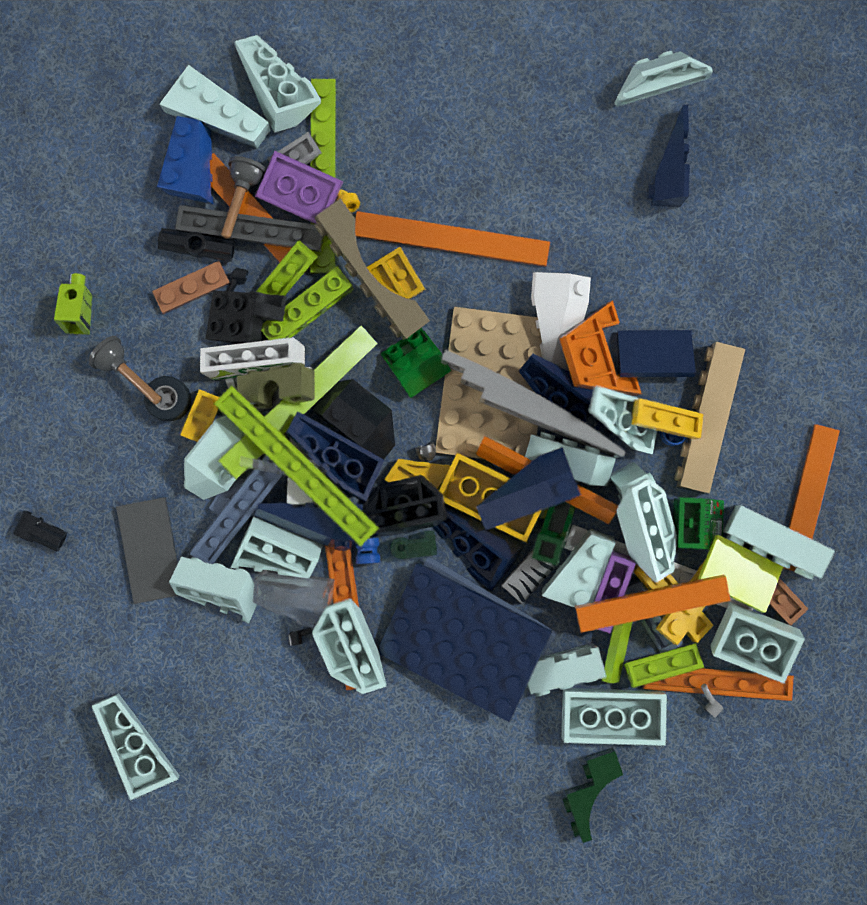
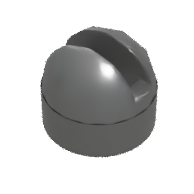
M434 442L426 443V446L420 445L415 447L420 460L427 462L434 459L436 455Z

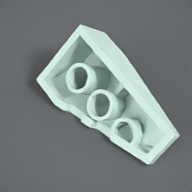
M258 35L235 41V47L261 109L274 133L297 126L321 103V99L311 82L305 77L301 78L294 72V67L291 64H285L278 58L277 52Z

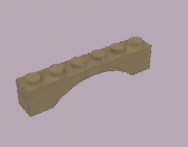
M341 198L315 217L317 223L314 226L322 237L326 235L332 242L329 245L331 250L337 257H343L347 263L344 265L346 270L353 278L357 276L362 283L359 286L367 298L371 296L374 299L376 311L382 318L387 317L391 323L389 328L397 338L401 336L403 340L407 339L430 321L415 300L407 299L391 292L369 272L357 247L355 218Z

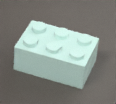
M730 602L710 647L713 656L785 683L805 638L798 628Z

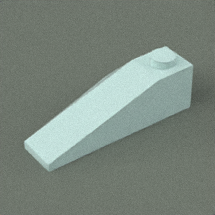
M595 386L590 412L633 450L653 454L657 430L632 425L634 400L639 398Z

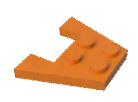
M613 300L603 305L560 338L561 346L574 387L594 390L595 386H599L625 395H640L642 393L637 377H620V374H616L603 332L604 328L616 326L620 323Z

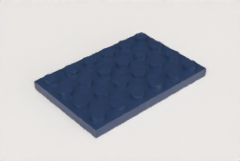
M418 563L412 572L378 651L380 655L510 722L553 631Z

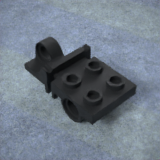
M213 290L205 339L232 344L262 341L263 320L283 321L287 297L253 291L248 293Z

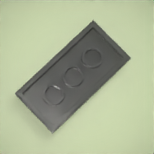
M166 497L117 506V515L134 604L178 596L169 583L177 567L178 559Z

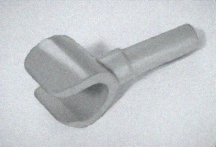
M703 684L701 688L709 701L704 709L716 718L723 710V707L714 699L708 686Z

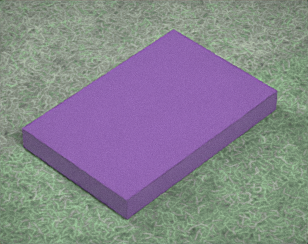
M274 151L255 197L316 224L315 217L335 202L343 181Z

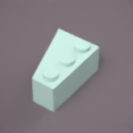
M541 432L540 436L531 434L525 454L526 458L533 461L542 454L563 447L574 479L600 486H608L616 459L601 454L598 448L587 445L585 449L577 447L578 443L568 439H563L562 442L556 441L555 435Z
M181 557L169 581L176 595L204 606L207 602L220 606V612L227 614L230 610L243 616L242 621L247 623L250 622L259 601V594L247 571L239 568L236 570L229 569L219 563H205L194 557L191 559Z
M591 643L540 657L528 683L530 694L535 693L536 696L549 694L552 689H568L573 687L574 684L589 683L605 678L606 674L599 648Z

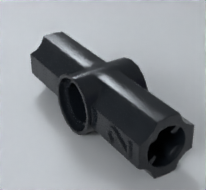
M161 228L158 235V249L192 255L196 258L205 257L232 262L235 252V240L202 235L199 232H184ZM202 240L200 249H191L193 241Z

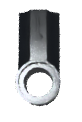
M24 510L13 534L30 542L35 541L56 552L59 551L68 532L45 522L42 517L37 518L32 516L31 512Z

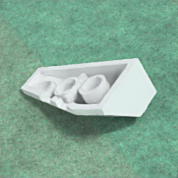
M533 273L531 300L532 305H536L538 320L535 322L537 329L540 328L542 343L540 344L542 358L569 371L560 338L584 321L589 303L591 278L575 274Z

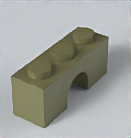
M291 363L289 367L285 368L269 367L268 371L263 372L252 370L248 371L246 375L237 376V391L257 410L272 407V397L278 388L279 398L293 404L315 400V371L305 367L303 363Z

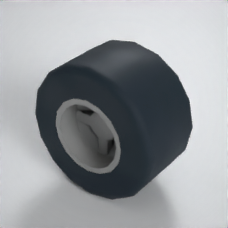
M161 376L148 384L162 398L158 404H153L144 395L145 407L152 416L162 421H175L187 413L191 406V394L188 387L182 381L171 376Z

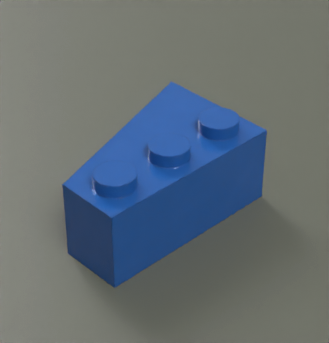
M180 116L176 117L157 187L172 196L213 204V197L211 196V182H213V178L210 173V160H212L211 129L201 121Z

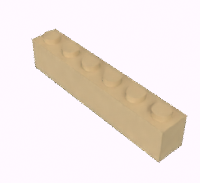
M715 342L706 349L704 361L708 362L706 371H701L698 385L702 386L700 395H695L692 409H696L695 412L703 414L702 434L700 439L689 438L688 443L684 442L682 445L680 456L684 457L682 467H677L674 480L678 481L677 487L710 494L745 353L743 348Z

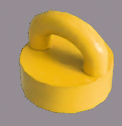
M340 189L337 200L341 198L351 213L355 212L360 206L357 194L348 193Z

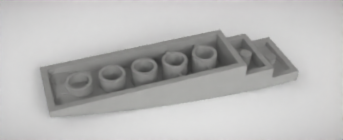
M445 350L441 363L444 365L448 364L451 369L463 373L461 384L483 392L479 402L585 446L598 448L600 452L614 458L624 456L625 451L545 398L484 366Z

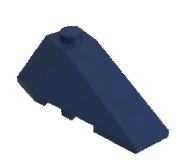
M688 105L681 107L652 184H648L647 199H651V206L681 207L689 197L690 165L685 164L689 154V144L684 143V139H687L689 132Z
M533 353L518 372L532 390L595 431H598L604 424L590 412L594 390L574 387L568 370Z
M297 411L286 434L342 491L362 502H366L385 460Z
M563 447L535 458L477 506L485 530L581 495Z
M290 503L258 504L254 512V517L325 546L334 547L338 551L349 550L356 543L320 507L315 506L314 503H305V505H301L298 508H293V505ZM354 504L361 511L363 510V504Z
M445 503L447 520L433 528L441 538L451 539L455 548L452 552L457 558L463 554L471 564L467 569L468 572L492 591L514 564L524 545L510 534L496 527L485 530L481 520Z

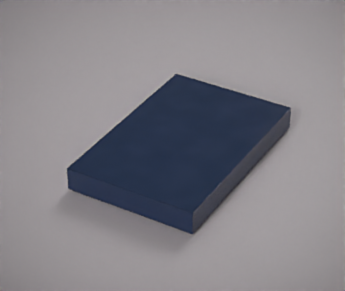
M691 330L617 331L620 377L695 376L696 370Z

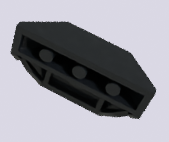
M354 379L338 381L310 408L348 440L382 459H385L395 447L392 410Z
M423 475L378 485L366 502H364L362 510L378 527L371 537L396 535L434 527L447 520L443 493Z

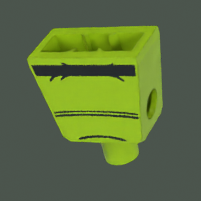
M78 273L70 275V284H60L54 320L65 334L90 335L92 294L85 286L86 276Z

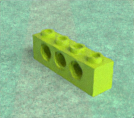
M335 267L285 306L283 321L267 320L262 324V332L268 340L293 338L354 290L353 285L339 267Z

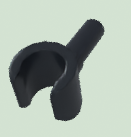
M241 268L234 269L232 281L227 291L233 292L238 282L246 283V275L248 276L249 271Z
M316 625L307 629L290 632L288 635L289 645L303 644L302 636L311 634Z

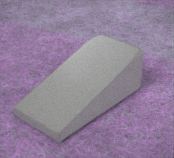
M309 132L278 151L306 165L322 153Z

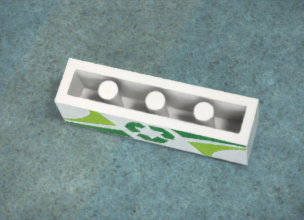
M295 338L201 348L200 373L212 380L237 378V376L246 375L248 371L252 370L268 371L269 367L285 368L289 367L291 363L305 364V346Z

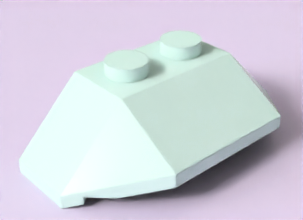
M668 51L651 61L648 58L639 60L630 71L617 96L615 105L619 107L709 79L713 72L712 68L681 51L677 53Z
M227 416L215 419L184 459V487L203 500L228 491L236 481L218 460L245 434Z
M645 478L628 488L616 511L629 556L654 582H659L674 571L675 564L673 560L676 554L677 534L665 490L653 483L649 478Z
M351 599L326 606L312 631V635L330 676L355 688L356 691L362 694L386 687L379 651L361 609Z

